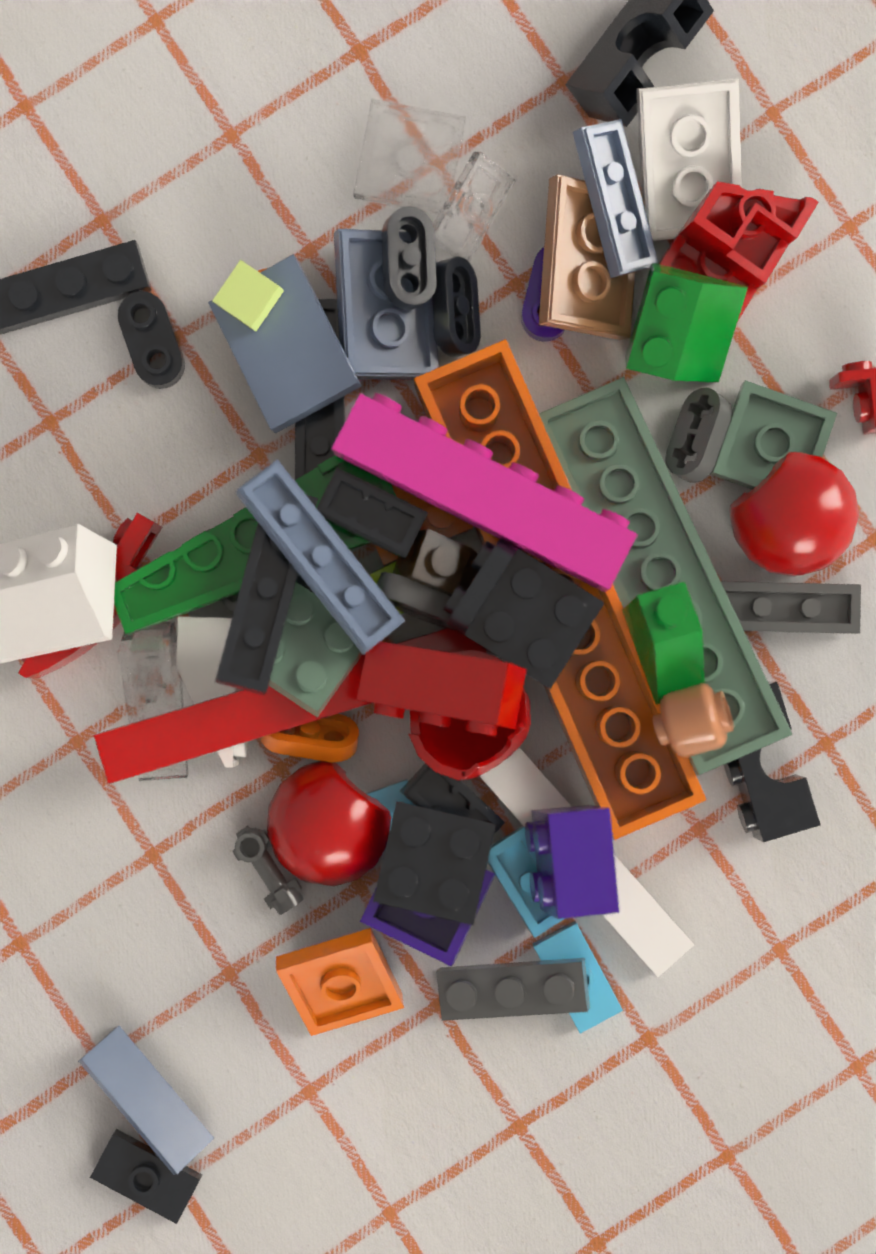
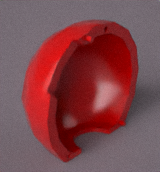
M789 452L773 466L770 473L759 485L748 493L744 492L730 505L729 515L734 538L749 560L770 573L800 576L827 568L846 551L853 540L859 517V509L855 489L842 470L820 456Z
M477 650L451 652L453 654L501 661L496 656ZM523 686L516 729L497 727L496 736L465 731L467 721L455 718L450 719L449 728L419 722L420 712L409 710L411 733L408 735L418 757L434 772L456 780L473 779L498 766L510 757L524 742L531 726L530 699Z
M317 761L303 765L279 785L268 806L267 833L275 857L290 873L306 883L335 887L358 880L378 863L387 845L391 815L390 811L376 798L367 795L355 786L346 776V771L336 762Z

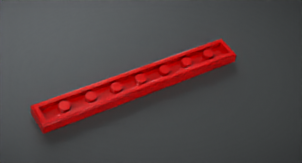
M446 628L395 643L447 653L466 650H477L487 653L485 648L459 631ZM365 654L360 657L318 717L268 686L265 696L239 690L94 734L93 736L108 784L371 704L357 700Z

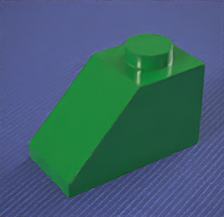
M685 581L637 595L622 609L655 704L658 705L661 703L663 696L670 692L705 683L703 632Z

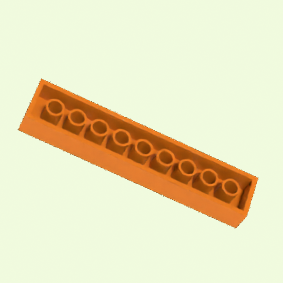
M506 339L414 378L415 391L427 418L441 424L448 430L445 437L461 445L464 444L466 439L477 442L493 452L491 460L509 468L511 462H514L532 470L539 476L536 483L552 491H555L557 485L572 491ZM475 527L482 545L488 541L496 546L499 541L498 538ZM530 555L604 602L601 610L552 688L548 689L545 686L544 688L595 806L610 808L613 840H617L706 801V796L689 757H680L673 751L670 744L662 746L657 738L653 716L661 714L660 704H655L622 612L623 606L614 585L612 584L610 590L603 592Z

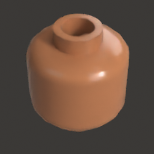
M705 683L664 695L660 703L661 714L653 716V724L660 744L662 746L670 744L673 751L683 758L723 747L727 740V732L734 730L731 712L723 692L715 693Z

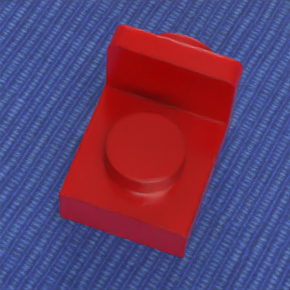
M872 361L842 365V372H838L829 380L830 390L858 387L859 393H855L853 398L855 420L857 423L862 422L863 435L875 434L876 368L872 367Z

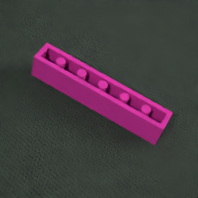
M361 393L359 394L332 447L335 456L498 539L503 538L520 550L603 592L610 590L638 535L627 529L630 524L629 520L607 509H602L599 515L581 506L584 498L565 487L557 485L555 491H552L536 483L539 476L520 464L511 462L509 468L491 460L493 452L477 442L466 439L464 444L461 445L445 437L448 430L444 426L424 416H420L418 422L400 414L402 406L382 394L375 393L372 399Z

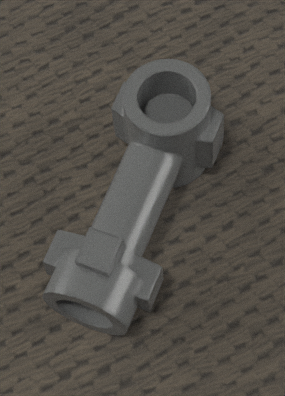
M248 825L236 833L235 849L232 852L238 861L242 860L252 863L271 892L264 898L270 909L275 908L277 913L282 915L303 901L304 898L299 892L302 887L296 877L286 881L266 850L270 841L267 831L265 829L250 828Z

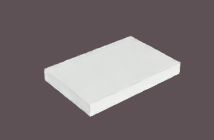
M737 78L636 89L642 201L653 241L675 239L689 217L717 181L736 184L742 187L739 79Z

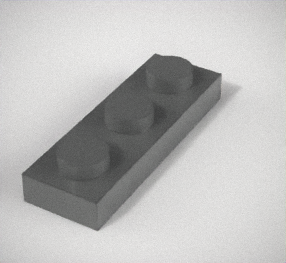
M721 581L744 631L860 634L861 584Z
M585 958L441 967L436 971L442 1021L588 1012L590 1009Z

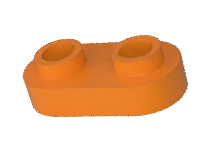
M335 714L261 737V742L268 750L277 754L326 762H342L348 760L356 753L359 729L351 718L342 714Z

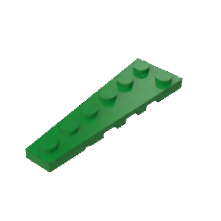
M335 455L317 465V468L294 480L306 495L318 498L316 508L336 468L342 469L396 496L392 484ZM246 507L234 513L231 518L207 532L203 531L184 542L176 550L167 552L115 583L114 606L126 635H131L239 593L258 521ZM328 522L350 551L370 543Z

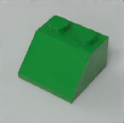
M652 262L625 356L626 369L673 381L719 382L748 287Z

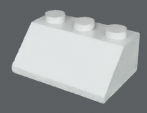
M79 524L0 544V664L112 640L116 544Z

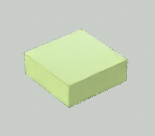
M240 260L212 301L256 332L284 290Z

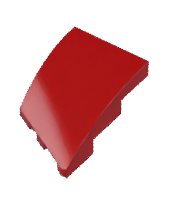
M717 181L677 234L659 261V264L747 286L748 289L738 318L739 321L757 289L767 282L788 245L798 238L819 202L812 197L794 199L776 196L774 191L759 188L746 190L740 185Z

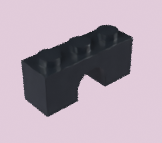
M628 0L567 81L566 87L590 118L605 122L622 119L623 126L627 127L638 113L636 89L655 87L642 69L645 62L652 55L665 48L686 49L714 12L708 0Z
M768 682L790 730H792L778 682ZM761 749L724 765L731 786L738 784L743 803L737 805V811L745 833L752 832L754 838L767 842L821 826L806 777L794 774L781 779H771L761 766Z

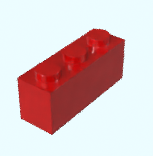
M379 642L365 654L357 700L374 703V714L403 719L406 709L420 712L419 722L449 728L450 719L455 718L467 721L465 731L496 736L497 727L516 729L527 669L508 662Z

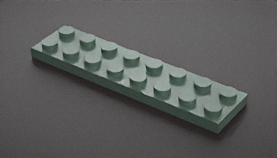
M622 377L539 413L572 491L584 498L581 506L599 515L602 509L615 512L630 521L627 529L638 534L613 582L623 608L637 595L683 581L686 583L703 632L705 684L709 685L715 693L723 692L734 725V730L727 732V740L723 747L689 757L696 775H702L793 735L625 378Z

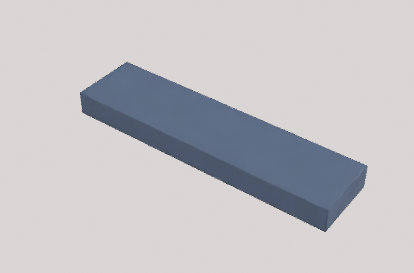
M278 459L236 490L235 494L362 654H365L405 622L404 618Z

